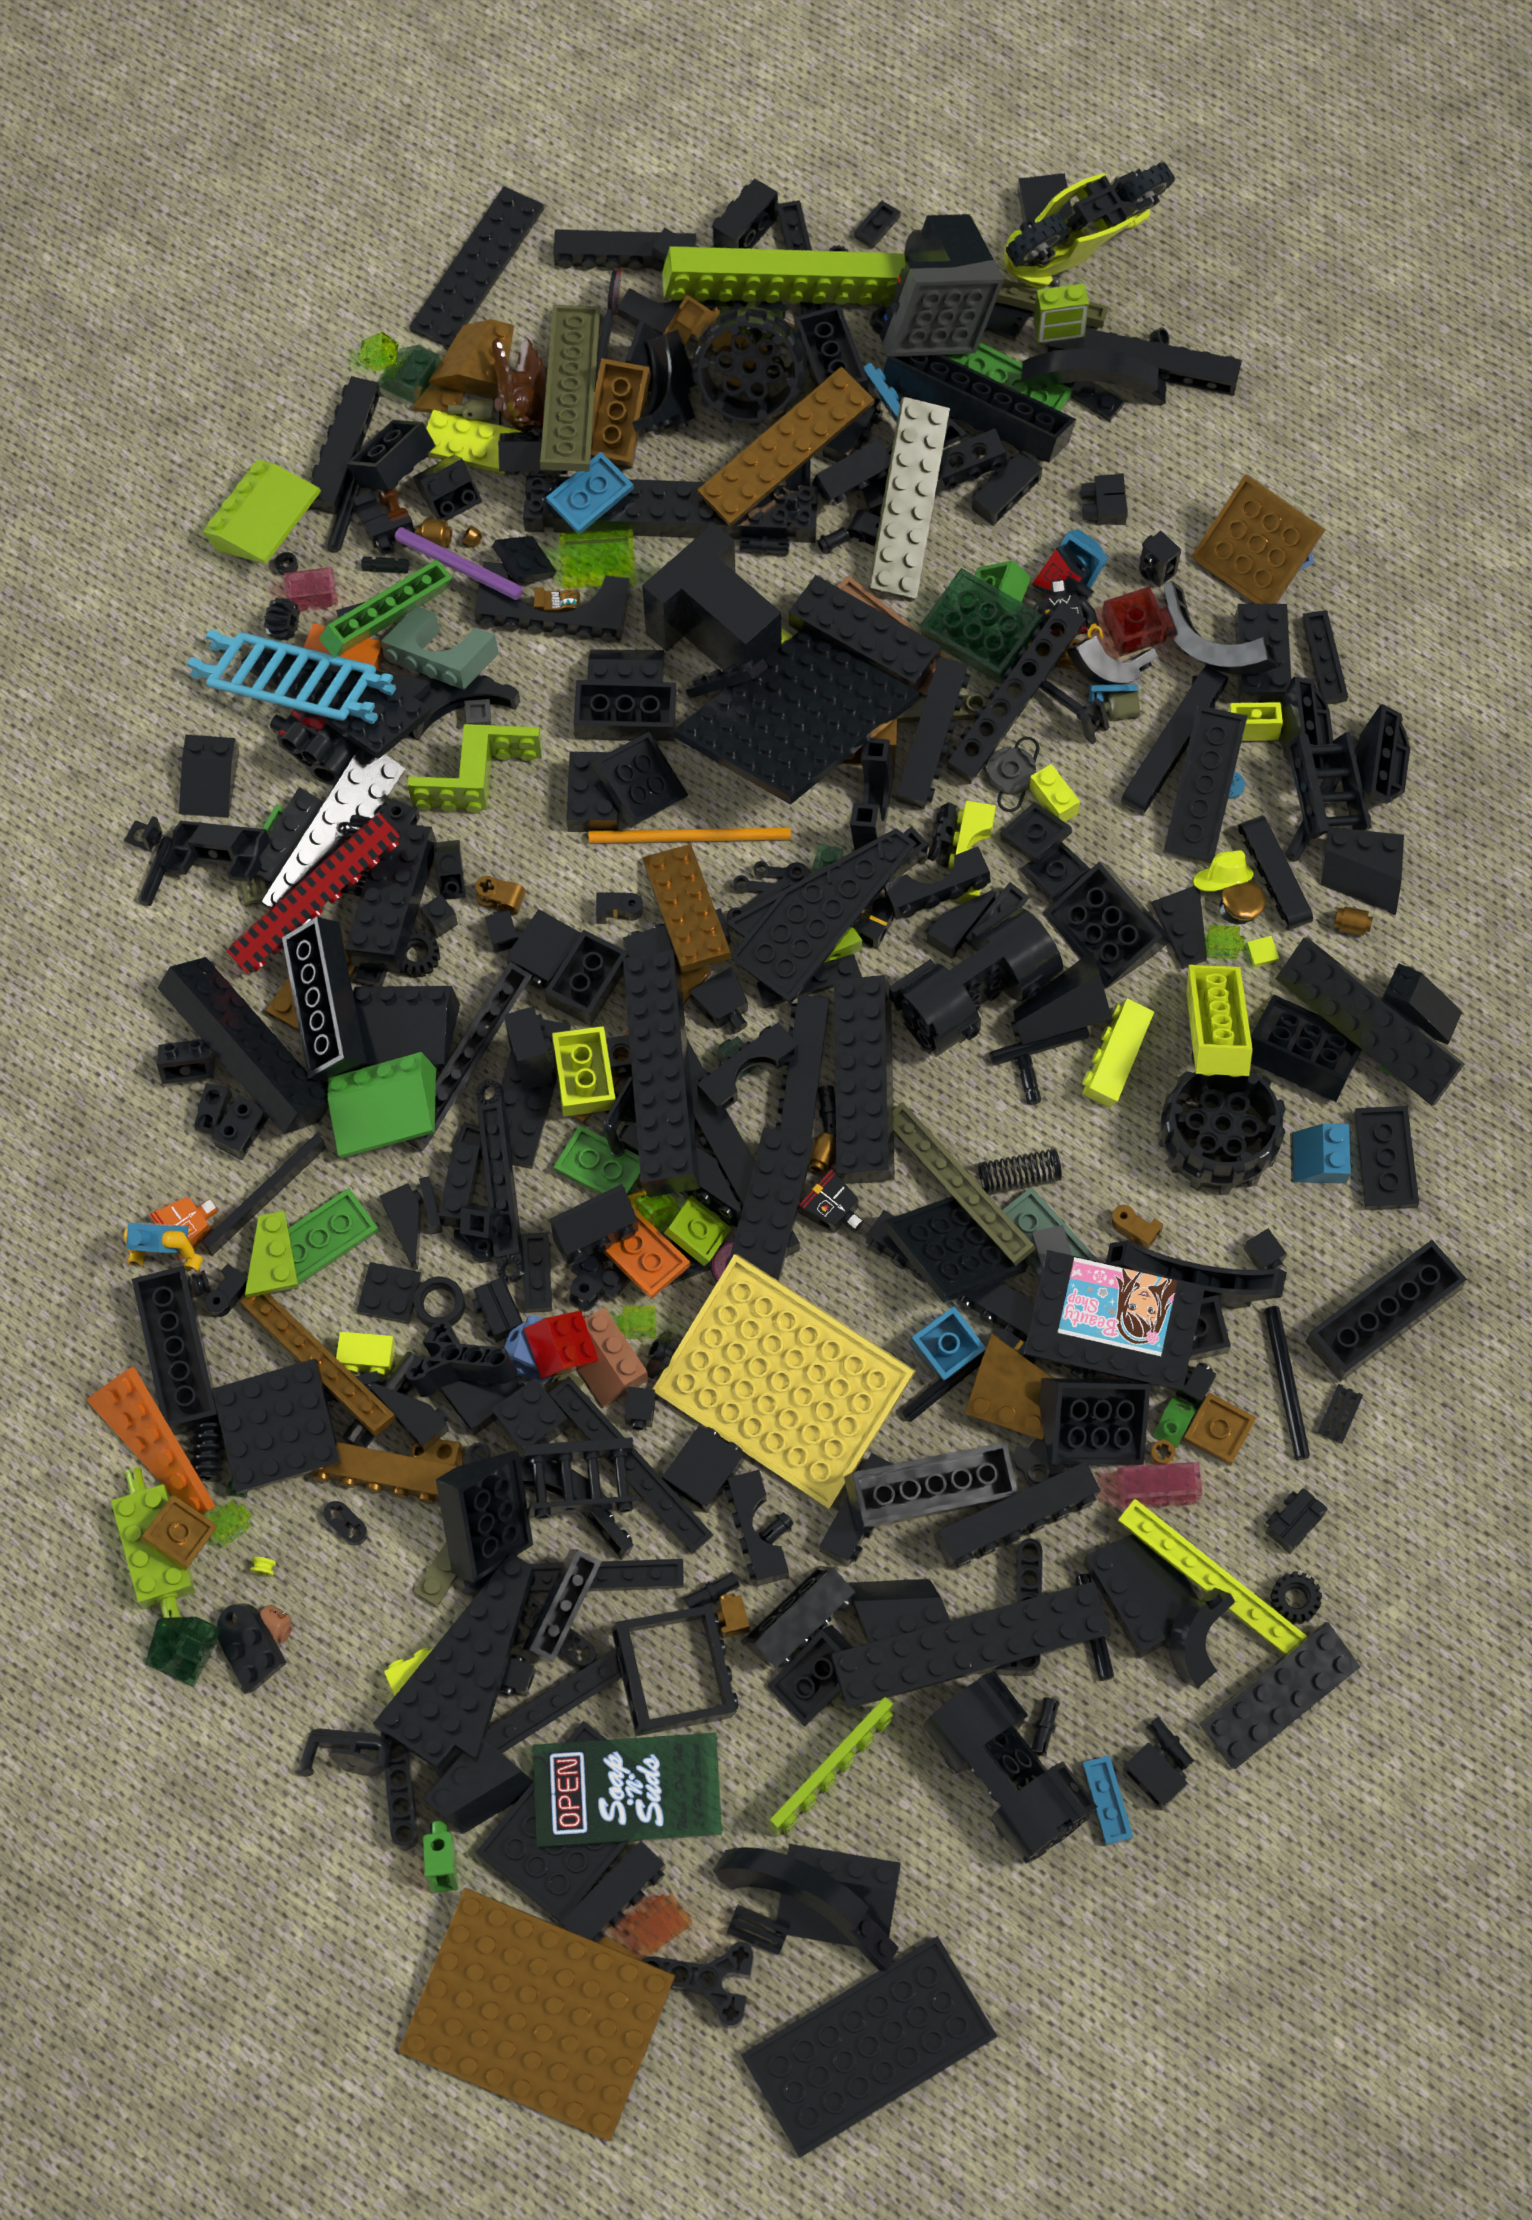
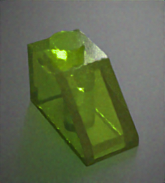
M644 1194L636 1199V1209L659 1232L677 1214V1203L669 1194L649 1198L647 1194Z

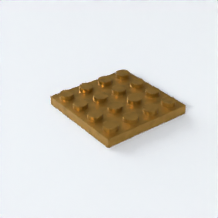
M1244 474L1191 555V558L1255 604H1277L1326 529L1251 476Z

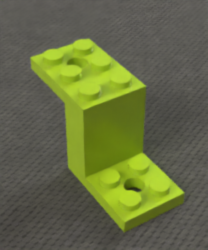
M464 724L459 778L408 776V790L412 807L415 806L418 810L428 811L431 808H441L446 812L466 809L468 812L478 813L481 810H487L492 756H496L501 760L521 757L525 761L542 758L543 749L539 727Z

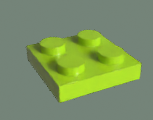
M691 1195L684 1202L664 1231V1234L705 1266L710 1262L732 1228Z

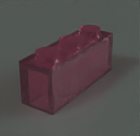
M1199 1462L1118 1467L1116 1471L1119 1505H1126V1508L1134 1499L1141 1504L1153 1503L1154 1507H1165L1169 1505V1502L1180 1501V1505L1196 1504V1500L1201 1499L1203 1494Z

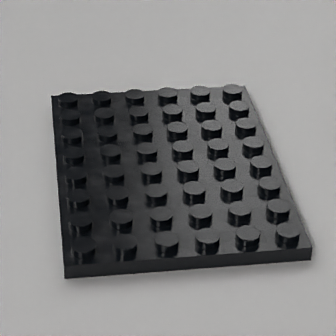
M800 630L782 644V648L764 660L768 668L752 680L727 687L673 729V737L791 805L919 700V692L844 650L813 636L810 632Z

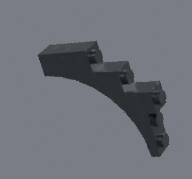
M1130 1240L1110 1243L1106 1259L1107 1264L1204 1285L1203 1298L1218 1295L1220 1304L1230 1309L1250 1307L1252 1301L1282 1297L1287 1272L1280 1268L1241 1270L1197 1264L1160 1254Z

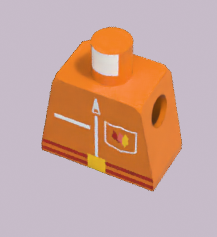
M185 1197L151 1213L150 1218L153 1223L189 1226L188 1240L193 1249H195L212 1232L206 1220L218 1211L210 1199L196 1207L189 1197ZM175 1253L180 1261L184 1259L181 1253Z

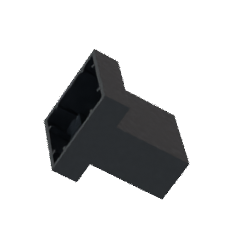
M714 523L642 585L646 634L666 652L685 637L719 668L724 670L733 664H736L738 667L748 659L753 661L765 660L782 648L781 612L736 574L735 541Z

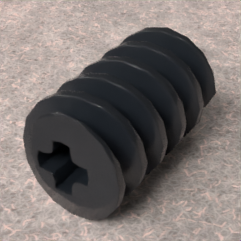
M202 1423L193 1427L195 1436L192 1437V1444L195 1446L190 1451L193 1455L190 1458V1463L201 1481L219 1482L223 1479L215 1475L216 1472H221L224 1469L222 1466L216 1465V1462L224 1461L225 1459L224 1456L218 1455L217 1452L226 1449L224 1445L218 1444V1441L224 1440L223 1435L219 1433V1431H222L220 1423Z

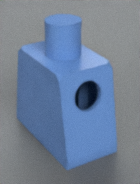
M532 1315L527 1317L526 1323H522L510 1331L504 1349L507 1350L514 1362L518 1375L530 1380L536 1378L542 1384L552 1377L541 1379L524 1328L542 1320L541 1317Z

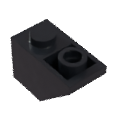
M460 840L434 842L440 894L445 900L466 897Z

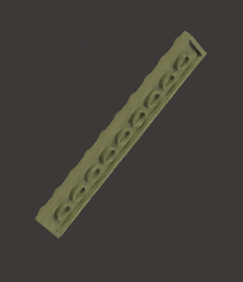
M553 304L540 470L590 472L600 306Z

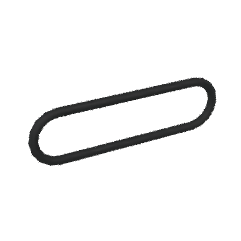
M1032 737L1020 738L1014 748L1018 749L1019 744L1024 740L1033 741L1036 745L1033 759L1036 762L1040 749L1039 743ZM1026 791L1021 793L1017 806L1012 809L1005 808L1001 804L1003 793L999 792L998 806L1006 812L1018 810L1022 805Z

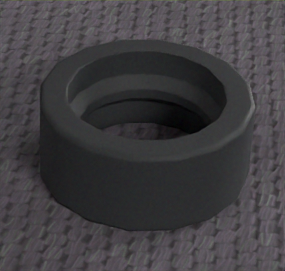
M441 1276L429 1278L421 1283L415 1292L413 1302L416 1314L420 1321L429 1328L439 1321H448L453 1326L459 1322L464 1314L465 1300L462 1289L450 1278ZM446 1289L455 1298L454 1309L448 1315L439 1318L429 1315L424 1308L425 1297L432 1290Z

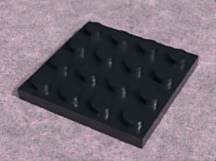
M953 1196L887 1219L882 1227L943 1303L1026 1272L1028 1267L1024 1259L1015 1266Z
M311 1359L212 1389L236 1493L240 1494L342 1464L318 1360Z

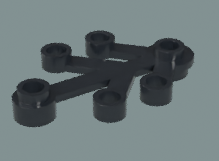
M764 861L756 862L754 864V875L757 878L771 876L782 879L776 883L750 881L744 875L735 877L734 889L737 892L752 891L762 893L743 907L730 909L727 913V922L733 918L734 914H741L808 877L809 869L807 866L800 862H794L786 868L768 866ZM759 867L766 869L764 872L757 871ZM794 871H800L801 875L794 876L792 873ZM740 881H743V882L746 883V884H745L744 886H742V887H740V886L737 885V883L740 882Z

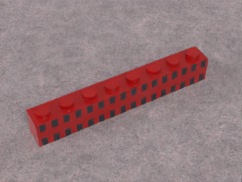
M378 812L227 947V953L246 973H249L251 970L257 972L266 963L264 960L266 956L270 953L276 955L284 947L282 937L302 926L308 919L312 920L318 917L323 912L321 907L327 902L330 904L334 903L342 895L340 890L347 884L349 887L353 886L361 878L359 873L366 867L369 870L372 869L380 861L378 856L386 850L389 853L399 844L397 839L400 837V834Z

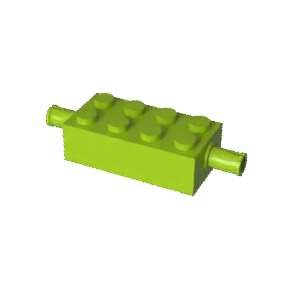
M135 1467L133 1468L134 1475L130 1469L124 1472L130 1494L111 1500L139 1605L142 1609H146L160 1604L165 1626H173L171 1614L176 1624L182 1622L176 1599L194 1594L196 1591L189 1567L184 1571L140 1540L168 1502L170 1495L164 1484L146 1489L142 1468Z

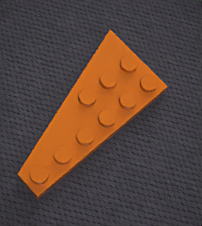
M134 1366L122 1372L86 1399L159 1482L165 1485L171 1495L176 1496L202 1515L216 1507Z

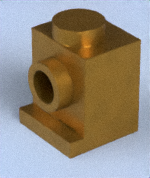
M734 1593L719 1597L721 1609H717L716 1612L720 1626H726L721 1628L723 1639L750 1632L742 1596H735Z

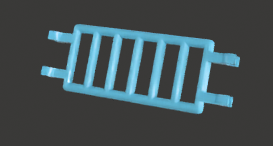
M210 629L206 634V639L212 641L209 645L210 650H226L216 666L205 664L194 657H191L187 662V667L193 669L190 673L191 677L195 679H200L201 677L208 678L206 680L208 687L339 721H344L348 715L360 717L365 722L374 724L378 718L377 713L372 712L375 708L374 703L364 702L362 704L357 702L366 686L379 689L381 692L391 696L396 690V686L390 684L393 676L386 673L382 675L375 674L376 667L374 665L339 656L334 658L331 654L243 632L238 633L235 638H231ZM242 644L254 645V648L231 682L219 680ZM265 648L276 651L252 688L241 685ZM286 654L298 656L274 693L262 691ZM308 659L318 661L319 664L296 699L284 696ZM329 665L341 667L319 703L306 702ZM351 670L362 672V676L340 710L329 708V704Z

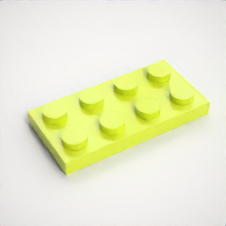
M437 410L432 411L426 427L436 445L429 452V456L444 460L452 455H457L463 458L465 465L505 474V472H499L498 441L500 433L523 432L478 420H468L462 416Z

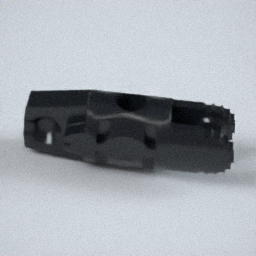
M950 802L941 805L939 812L936 814L927 859L934 861L940 853L939 864L943 867L949 865L957 824V806Z

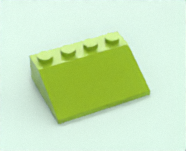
M257 459L243 479L236 485L230 496L223 502L217 513L209 520L202 532L219 552L267 564L321 490L319 487L274 463Z

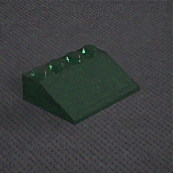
M961 568L921 622L919 629L923 636L941 645L943 651L1002 685L1005 682L1003 679L1005 672L1010 666L1015 668L1020 661L1017 659V656L1024 646L1028 647L1031 636L1037 629L1043 615Z

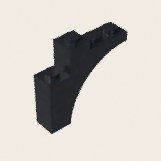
M677 329L646 341L652 362L653 384L651 397L645 411L637 420L632 422L635 432L645 429L647 433L661 426L664 427V430L674 426L676 431L689 426L687 421L695 418L687 394L691 393V387L698 384L693 382V369Z
M419 673L417 679L428 681L431 686V690L419 701L431 708L432 715L407 736L419 740L422 734L435 721L452 711L465 707V701L490 699L491 705H500L516 710L520 703L519 691L509 684L502 685L494 682L492 678L486 675L480 676L479 674L463 690Z

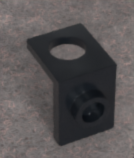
M152 816L148 825L135 820L124 841L151 852L155 844H158L162 837V829L157 817ZM138 829H145L141 836L142 842L136 841L133 837L134 832Z

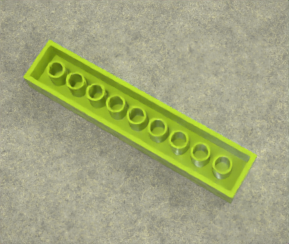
M670 246L662 271L664 298L682 300L688 295L699 301L708 299L720 301L743 300L745 302L767 301L770 303L777 301L791 303L813 302L815 304L859 303L861 305L883 304L889 306L892 304L896 293L895 285L902 268H905L906 262L904 253Z

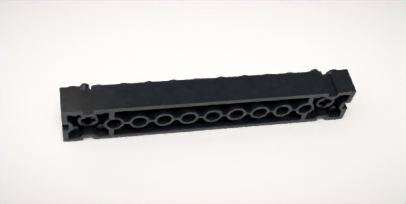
M526 475V501L524 500L523 509L525 532H544V527H553L554 533L578 534L546 501V497L570 477L556 476L555 481H546V476ZM629 479L634 484V489L581 533L696 538L714 523L733 540H740L741 536L754 538L768 536V538L773 539L796 537V542L816 543L818 486H799L798 491H789V485H779L730 527L698 495L697 490L706 482Z

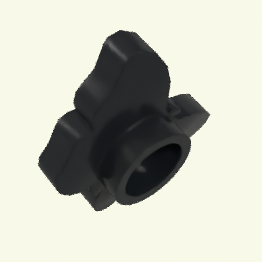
M663 1332L649 1348L648 1357L651 1359L647 1364L646 1370L648 1377L651 1379L669 1366L670 1356L673 1353L672 1350L678 1344L677 1338L667 1332Z

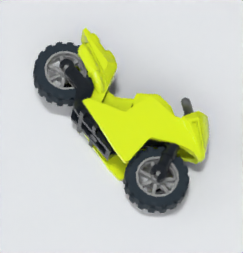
M1161 162L1151 166L1148 170L1141 171L1139 168L1135 172L1132 171L1118 178L1116 176L1110 181L1107 179V175L1102 173L1083 179L1064 189L1049 202L1035 220L1032 218L1027 223L1023 222L1019 226V230H1015L1009 237L1004 252L1006 269L1014 278L1031 287L1043 289L1049 284L1053 287H1058L1060 280L1054 276L1055 274L1086 262L1099 246L1125 228L1134 229L1150 216V208L1160 202L1158 195H1161L1165 192V189L1172 185L1176 179L1166 162ZM1077 196L1079 201L1072 206L1075 214L1070 215L1063 221L1058 213L1070 199ZM1094 223L1099 232L1086 236L1083 229Z

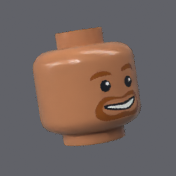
M267 1605L262 1610L258 1608L257 1610L260 1612L276 1643L283 1644L293 1629L290 1615L274 1605Z

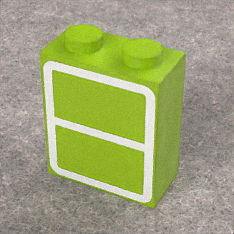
M1085 283L1037 290L1033 321L1037 343L1085 337L1089 308Z

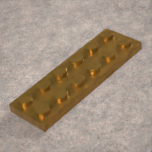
M688 844L642 857L682 973L732 959L728 943L692 845Z

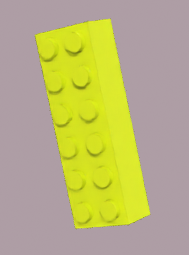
M1189 965L1186 997L1196 1074L1206 1076L1214 1074L1229 1075L1232 1077L1249 1076L1252 1042L1241 968Z

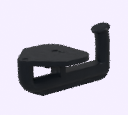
M632 1075L629 1076L620 1094L615 1096L612 1108L606 1111L607 1116L603 1124V1130L613 1157H620L625 1152V1146L620 1143L616 1132L621 1121L636 1123Z
M321 1728L314 1729L308 1736L301 1758L300 1769H298L297 1773L304 1777L313 1775L314 1770L312 1767L318 1747L337 1748L330 1750L329 1757L345 1771L364 1776H377L386 1770L390 1757V1747L377 1734ZM361 1749L378 1751L376 1759L360 1754Z

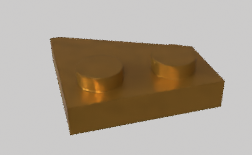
M432 383L413 404V410L427 413L437 410L448 413V404L462 405L465 392Z

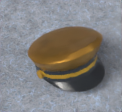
M1251 881L1233 885L1223 889L1219 910L1222 917L1229 923L1236 925L1245 924L1257 919V916L1264 910L1266 896L1263 890Z

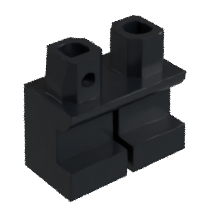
M1124 473L1094 476V482L1081 484V500L1094 499V503L1083 504V520H1096L1097 525L1116 522V525H1126L1128 510Z

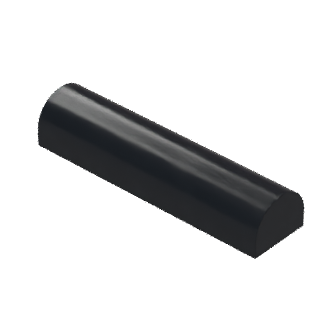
M407 1351L381 1386L407 1395L413 1387L406 1377V1371L416 1355ZM356 1418L342 1438L350 1445L367 1448L375 1436Z

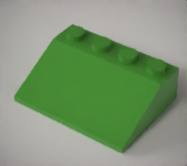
M422 1052L328 1079V1104L338 1156L340 1158L435 1133L436 1068Z

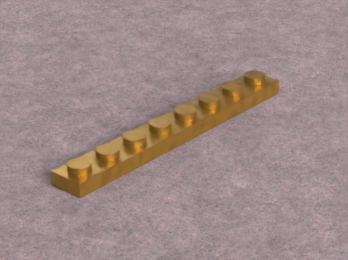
M270 1294L250 1298L245 1296L239 1301L241 1307L299 1363L311 1359L318 1360L323 1386L375 1437L396 1420L395 1414Z

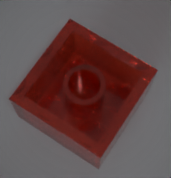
M1150 586L1104 601L1101 616L1120 657L1166 642L1169 627Z

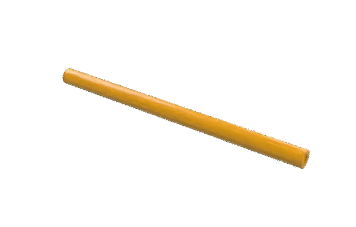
M790 827L589 831V844L791 840Z

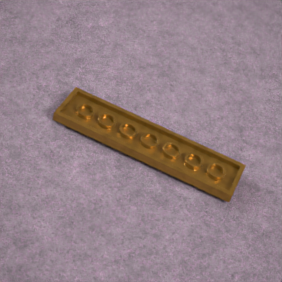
M840 367L697 490L698 495L731 527L874 404V398Z

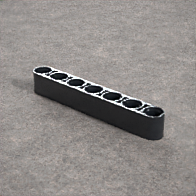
M1205 666L1127 786L1121 798V803L1143 814L1147 811L1189 745L1198 705L1213 707L1227 685L1228 676L1209 666Z

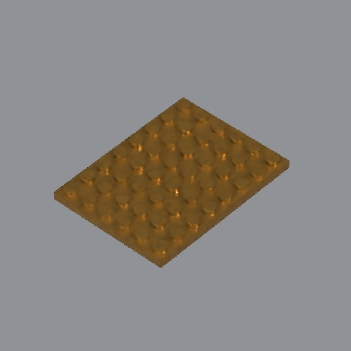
M464 1888L399 2052L610 2142L676 1975L471 1889Z

